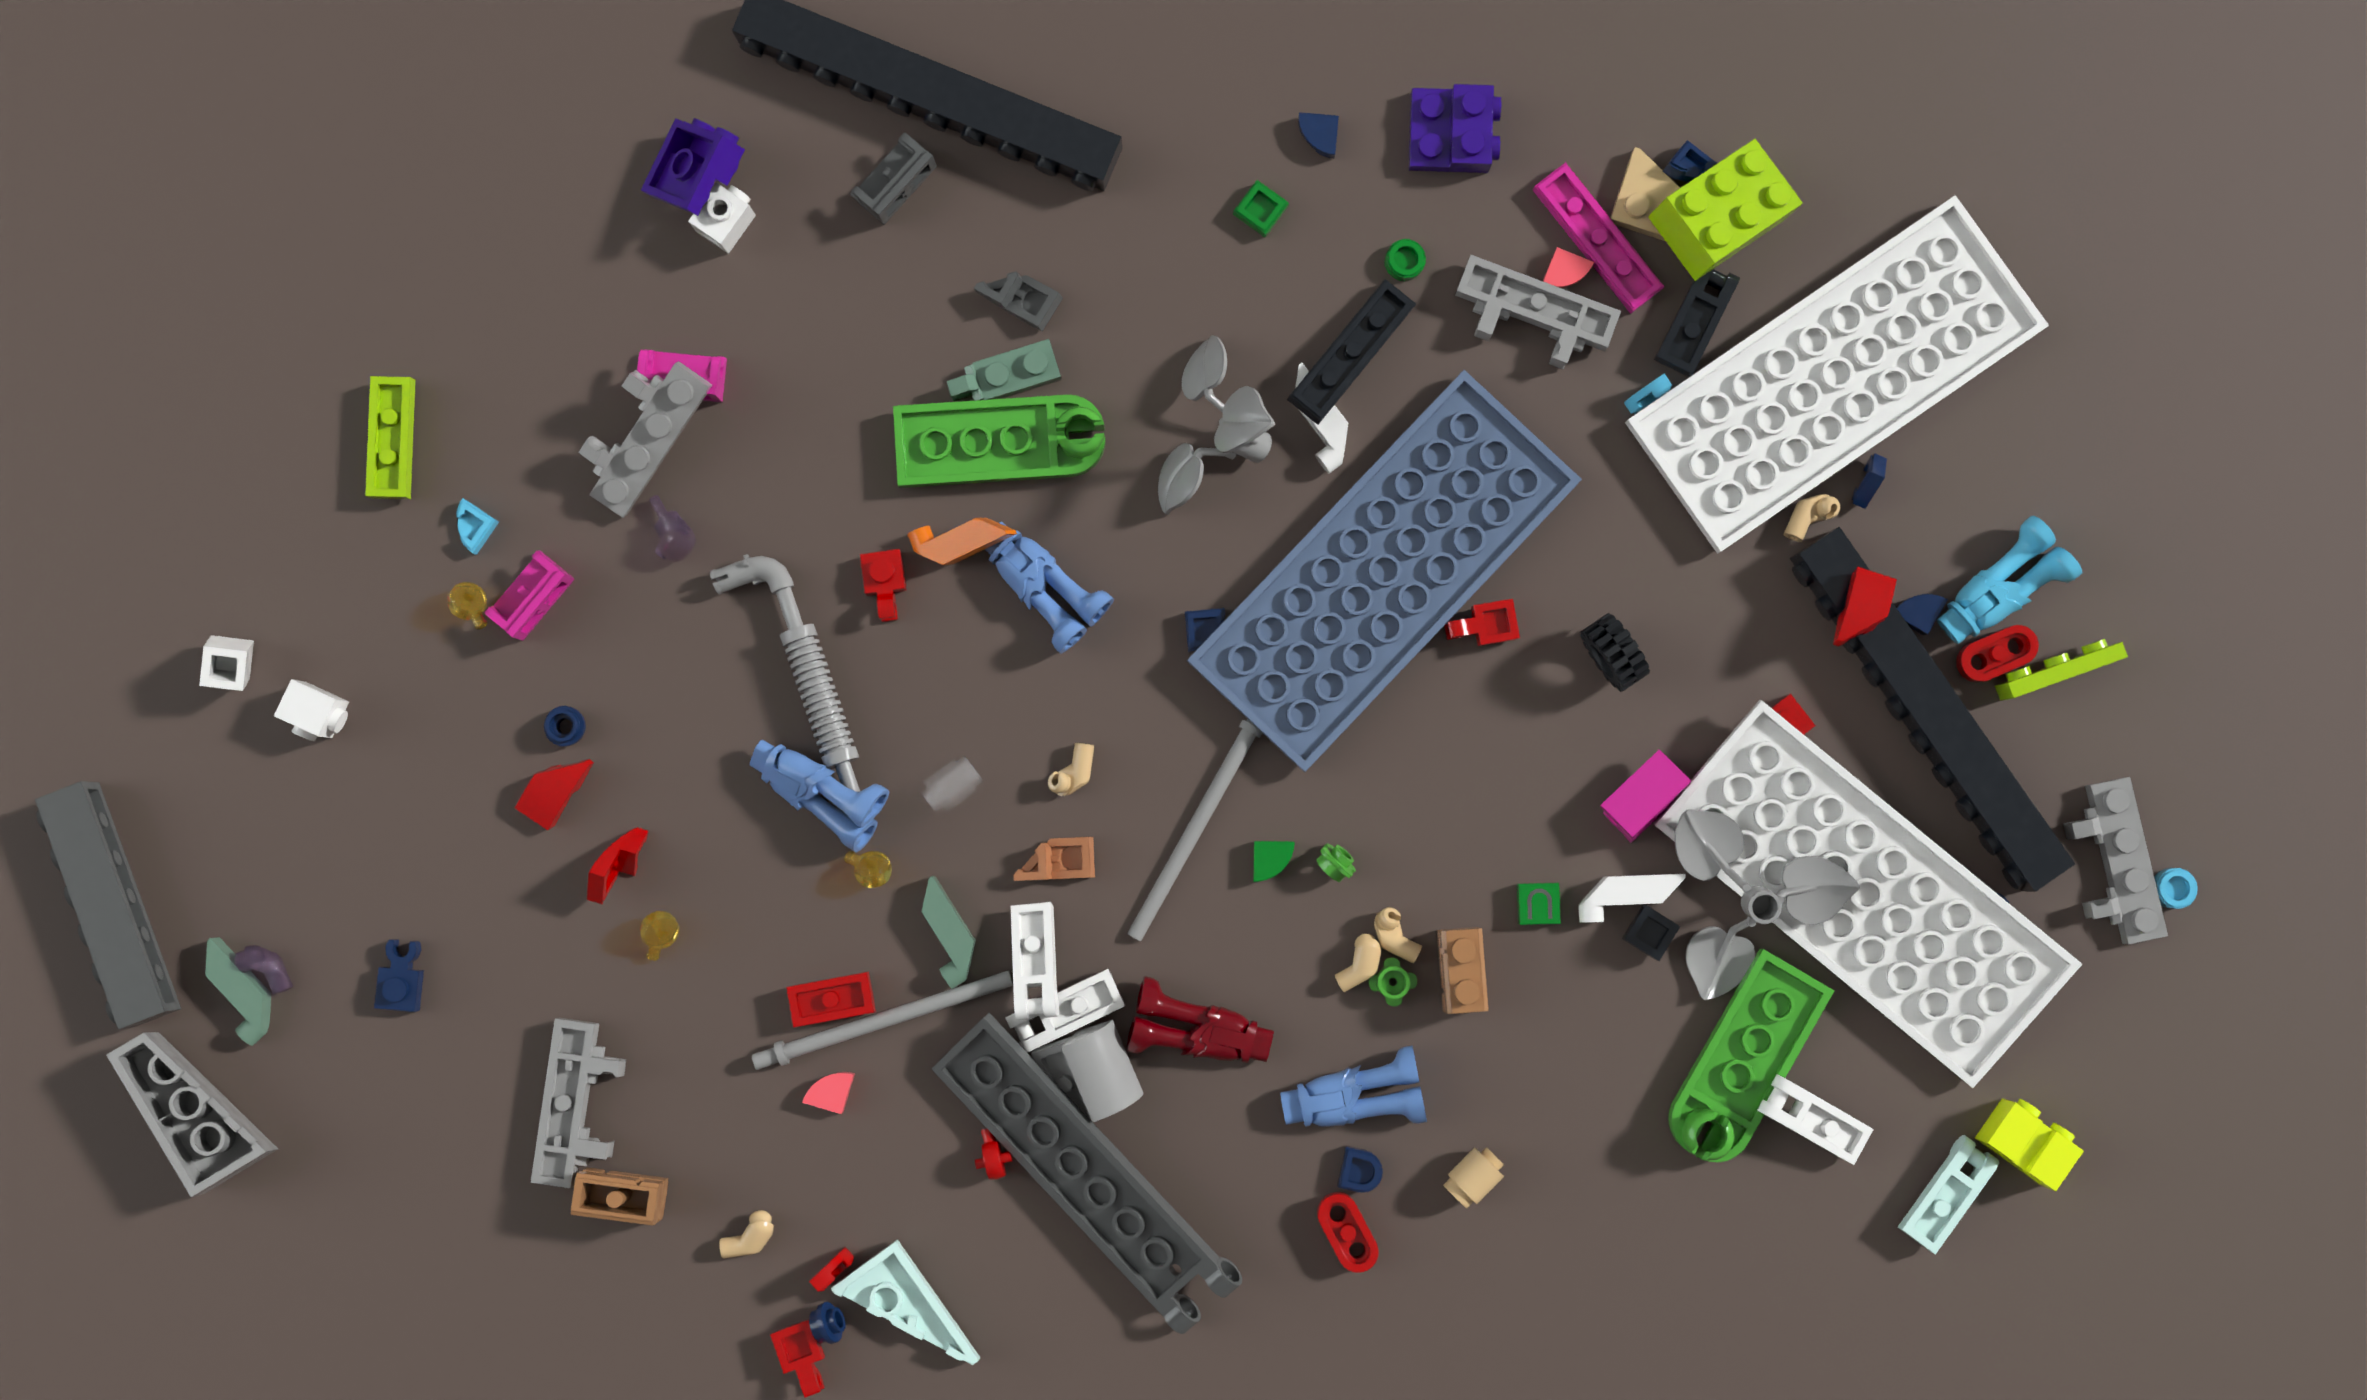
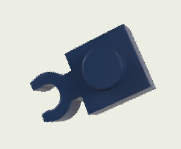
M389 939L385 951L388 959L391 961V966L378 967L374 1008L410 1012L420 1011L424 970L412 968L413 962L421 954L420 941H410L408 954L402 956L398 951L399 939Z

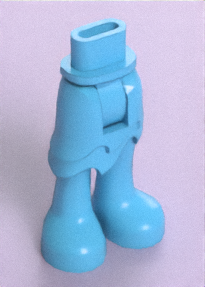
M2030 516L2020 526L2019 538L2016 544L1990 568L1981 570L1977 575L1973 576L1957 593L1955 602L1951 601L1947 604L1949 610L1939 617L1937 622L1954 643L1959 644L1969 635L1976 637L1980 634L1981 630L1990 628L2013 612L2021 610L2023 605L2032 601L2027 597L2044 584L2053 580L2066 583L2075 580L2082 574V568L2071 553L2064 548L2055 547L2046 553L2036 565L2016 582L2005 581L2022 565L2050 548L2056 542L2055 535L2049 526L2040 518Z

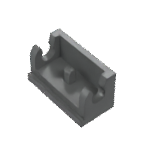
M904 132L899 137L898 144L859 187L855 186L852 189L850 195L878 221L885 225L935 170L937 165L934 157Z

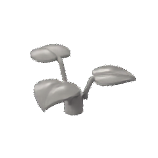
M1211 335L1208 340L1204 341L1189 359L1182 376V391L1186 398L1192 401H1197L1205 395V398L1223 413V418L1219 420V426L1214 437L1216 448H1198L1194 452L1192 445L1183 443L1167 457L1161 469L1158 482L1160 505L1162 511L1167 515L1172 510L1184 505L1198 490L1204 473V465L1201 460L1203 456H1225L1233 460L1236 455H1239L1252 462L1259 463L1266 458L1271 448L1272 439L1266 431L1273 427L1275 422L1267 412L1257 390L1249 386L1241 387L1229 397L1225 404L1213 394L1212 388L1217 387L1223 381L1227 370L1226 349L1221 339L1214 335Z
M1688 809L1682 813L1677 823L1675 848L1682 867L1690 875L1703 881L1714 878L1722 869L1744 891L1741 898V907L1748 916L1747 919L1730 927L1728 933L1719 927L1709 926L1696 932L1688 942L1685 955L1687 968L1700 996L1704 1000L1719 997L1735 988L1741 982L1755 959V949L1751 941L1745 937L1735 936L1736 933L1749 926L1754 927L1757 922L1761 924L1774 922L1781 914L1784 897H1786V910L1794 919L1803 924L1816 925L1824 923L1835 916L1844 904L1860 889L1858 882L1845 869L1827 859L1816 856L1798 857L1789 862L1782 870V881L1786 889L1779 890L1777 894L1762 886L1751 887L1728 865V863H1732L1740 857L1744 848L1742 830L1733 819L1718 812Z

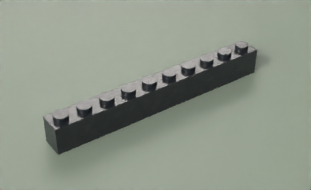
M745 0L732 29L740 44L739 47L752 56L761 58L763 54L776 58V62L787 70L799 72L800 69L813 73V78L818 82L830 87L840 84L850 88L852 95L867 102H872L873 98L887 103V108L898 115L909 117L910 113L922 117L924 118L923 122L935 130L945 132L949 128L961 133L960 137L972 145L982 147L986 143L998 148L997 152L1007 159L1018 162L1020 158L1035 163L1034 167L1044 174L1056 176L1057 173L1072 178L1071 182L1074 185L1087 191H1093L1094 188L1105 191L1123 148L1122 136L785 0Z
M1840 527L1829 531L1790 558L1794 565L1792 572L1798 582L1804 587H1810L1817 598L1815 601L1817 609L1826 620L1830 621L1832 619L1836 626L1838 617L1845 608L1852 573L1857 567L1870 570ZM1893 602L1891 603L1888 617L1879 623L1873 631L1867 634L1862 633L1843 644L1849 653H1856L1864 666L1861 669L1867 681L1873 687L1879 686L1886 696L1885 705L1890 714L1896 720H1902L1911 733L1908 735V738L1913 747L1920 754H1926L1934 767L1931 770L1936 780L1944 788L1949 787L1957 798L1955 806L1959 813L1967 821H1973L1981 833L1978 838L1982 846L1988 853L1993 856L1996 854L2005 867L2002 869V873L2013 888L2026 892H2036L2075 865V862Z

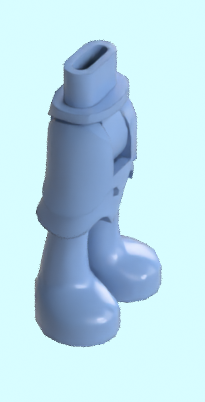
M1016 530V535L985 549L990 554L989 561L996 565L1000 575L1016 592L1020 601H1024L1029 610L1033 606L1048 621L1054 631L1051 643L1062 654L1075 645L1086 634L1087 629L1045 592L1047 583L1069 603L1080 618L1090 627L1095 625L1112 605L1114 598L1103 590L1088 593L1062 571L1056 564V559L1046 549L1032 539L1022 537V534Z
M763 739L756 745L750 761V766L762 773L761 779L766 784L770 781L772 789L789 802L791 806H794L797 811L805 808L812 812L838 836L842 844L857 853L865 847L873 836L878 824L874 818L881 811L889 797L890 792L887 788L879 784H873L860 792L854 791L834 779L831 775L835 771L826 768V765L819 764L799 752L786 749L782 744L774 747ZM818 793L822 794L824 797H826L829 801H831V802H832L834 805H836L838 808H836L835 806H833L832 804H830L829 802H827V801H826L825 799H823Z
M1413 1045L1399 1049L1394 1061L1387 1065L1359 1071L1361 1065L1352 1069L1348 1067L1343 1071L1313 1079L1305 1084V1087L1301 1083L1297 1084L1298 1089L1280 1092L1286 1125L1304 1122L1305 1127L1310 1126L1311 1123L1322 1127L1344 1126L1345 1124H1354L1355 1120L1383 1115H1404L1412 1123L1417 1124L1427 1122L1420 1086L1387 1095L1358 1099L1362 1090L1420 1083Z

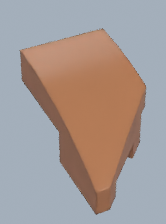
M1093 837L1049 839L1047 843H1041L1035 850V854L1013 875L1014 881L1095 877Z

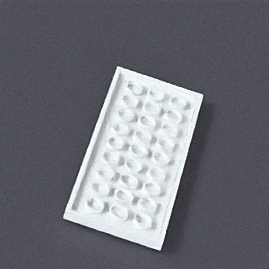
M1955 195L1629 418L1625 424L1718 554L2049 325Z
M1759 700L1695 774L1689 786L1677 795L1654 822L1656 827L1675 842L1677 823L1682 813L1688 809L1718 812L1730 817L1742 830L1744 848L1740 857L1736 861L1728 863V865L1751 887L1762 886L1775 894L1781 889H1786L1782 881V870L1789 862L1798 857H1821L1845 869L1858 882L1860 889L1831 919L1816 925L1803 924L1788 913L1785 906L1786 897H1784L1781 914L1772 923L1972 1088L1976 1086L2082 966V963L1762 700ZM1721 869L1716 876L1742 897L1744 891Z

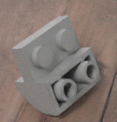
M1113 1019L1079 1030L1071 1037L1041 1046L1031 1053L1033 1060L1081 1111L1091 1119L1092 1123L1127 1108L1144 1094Z

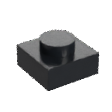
M1643 904L1622 939L1654 960L1660 961L1681 926Z

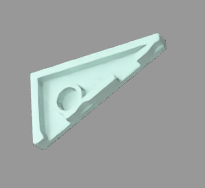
M898 1239L831 1287L834 1294L840 1297L843 1295L867 1308L866 1311L877 1317L886 1318L897 1328L920 1340H927L945 1350L946 1354L959 1361L964 1360L974 1365L980 1359L974 1347Z

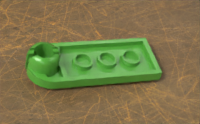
M1076 395L893 406L897 483L899 488L1075 477L1093 469L1102 458L1105 449L1104 433H1097L1092 438L1069 440V433L1105 431L1104 422L1098 409L1087 399Z
M1759 949L1671 1104L1668 1118L1670 1131L1676 1142L1683 1149L1705 1161L1724 1162L1736 1157L1746 1148L1764 1116L1757 1109L1762 1100L1767 1101L1774 1087L1771 1084L1776 1074L1786 1078L1832 997L1834 990L1768 951ZM1709 1121L1712 1125L1700 1146H1698L1697 1137L1705 1123Z

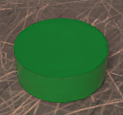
M1401 239L1394 242L1388 249L1384 259L1385 268L1389 275L1399 281H1410L1416 278L1422 272L1426 263L1424 249L1419 243L1411 239Z

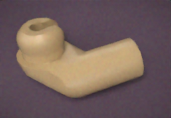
M1820 494L1800 500L1794 508L1783 535L1790 540L1802 542L1811 523L1831 519L1838 515L1840 511L1839 501L1827 494Z
M1074 744L1072 764L1059 772H1053L1048 778V786L1052 792L1060 796L1070 795L1089 782L1094 745Z
M1392 907L1384 908L1377 913L1374 921L1375 931L1381 948L1414 964L1422 945L1403 937L1399 921L1401 920V915L1398 910Z
M1362 934L1357 937L1354 944L1353 965L1335 974V978L1343 992L1372 978L1377 973L1381 947L1373 935Z
M755 1211L750 1215V1224L742 1235L720 1238L721 1257L725 1259L759 1253L773 1234L774 1225L771 1223V1215L767 1211Z

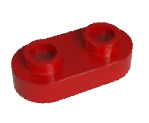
M2023 625L2009 626L1965 645L1957 655V669L1961 676L1968 681H1988L2032 661L2037 655L2039 642L2036 634L2030 628ZM2010 639L2015 640L2018 644V651L2015 654L2008 649ZM1974 655L1978 656L1982 661L1979 670L1971 665V659Z
M1333 1192L1326 1195L1318 1205L1317 1217L1340 1263L1344 1268L1355 1273L1369 1270L1378 1259V1245L1355 1201L1349 1195L1342 1192ZM1334 1206H1342L1345 1209V1215L1343 1218L1335 1220L1331 1218L1330 1210ZM1355 1242L1364 1245V1252L1359 1256H1353L1349 1253L1350 1246Z

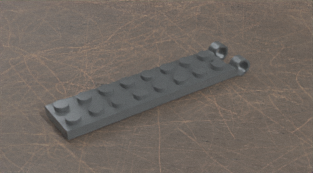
M990 1013L982 1018L932 1068L937 1076L1160 1312L1174 1331L1185 1334L1201 1319L1200 1310L1195 1302L1188 1296L1177 1293L1198 1273L1206 1281L1209 1288L1216 1295L1223 1298L1227 1297L1242 1284V1275L1238 1268L1230 1260L1223 1257L1220 1258ZM1173 1264H1177L1180 1266V1273L1175 1272V1269L1172 1266Z

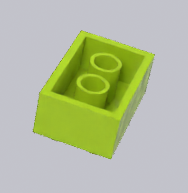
M1753 139L1666 197L1648 218L1696 281L1782 223L1803 202L1758 141Z

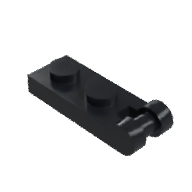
M1713 269L1695 281L1693 279L1654 360L1691 377L1739 283L1740 277L1730 272L1728 275H1725ZM1706 284L1719 290L1717 297L1703 291Z

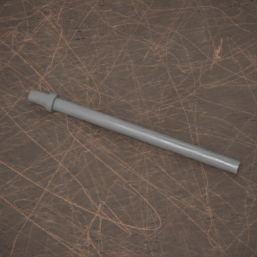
M1248 719L1246 721L1242 720L1238 726L1241 728L1238 737L1127 932L1133 938L1142 941L1255 737H1261L1262 732Z
M1008 970L788 1043H784L783 1040L775 1042L773 1048L752 1054L753 1064L756 1070L777 1063L780 1066L790 1064V1059L1011 987L1013 986L1011 974Z

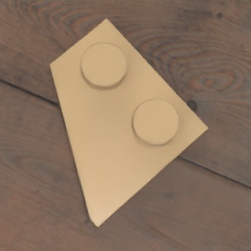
M1637 147L1631 153L1610 219L1615 225L1665 241L1648 216L1666 197L1680 189V187L1668 175L1662 172L1663 170L1650 157Z

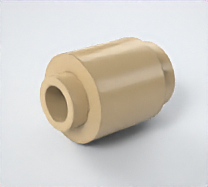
M1474 1147L1448 1173L1450 1178L1443 1186L1467 1209L1473 1202L1478 1204L1504 1177L1498 1171L1504 1164L1487 1147L1481 1153Z

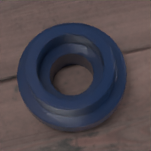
M569 706L554 708L548 713L544 721V732L547 738L558 746L566 747L576 744L581 740L586 729L583 715L577 709ZM564 719H569L572 723V729L567 734H563L560 731V723Z
M824 1302L819 1304L817 1309L810 1313L809 1325L814 1338L819 1343L827 1342L834 1344L842 1338V1332L845 1330V1319L839 1308L834 1307L830 1302Z

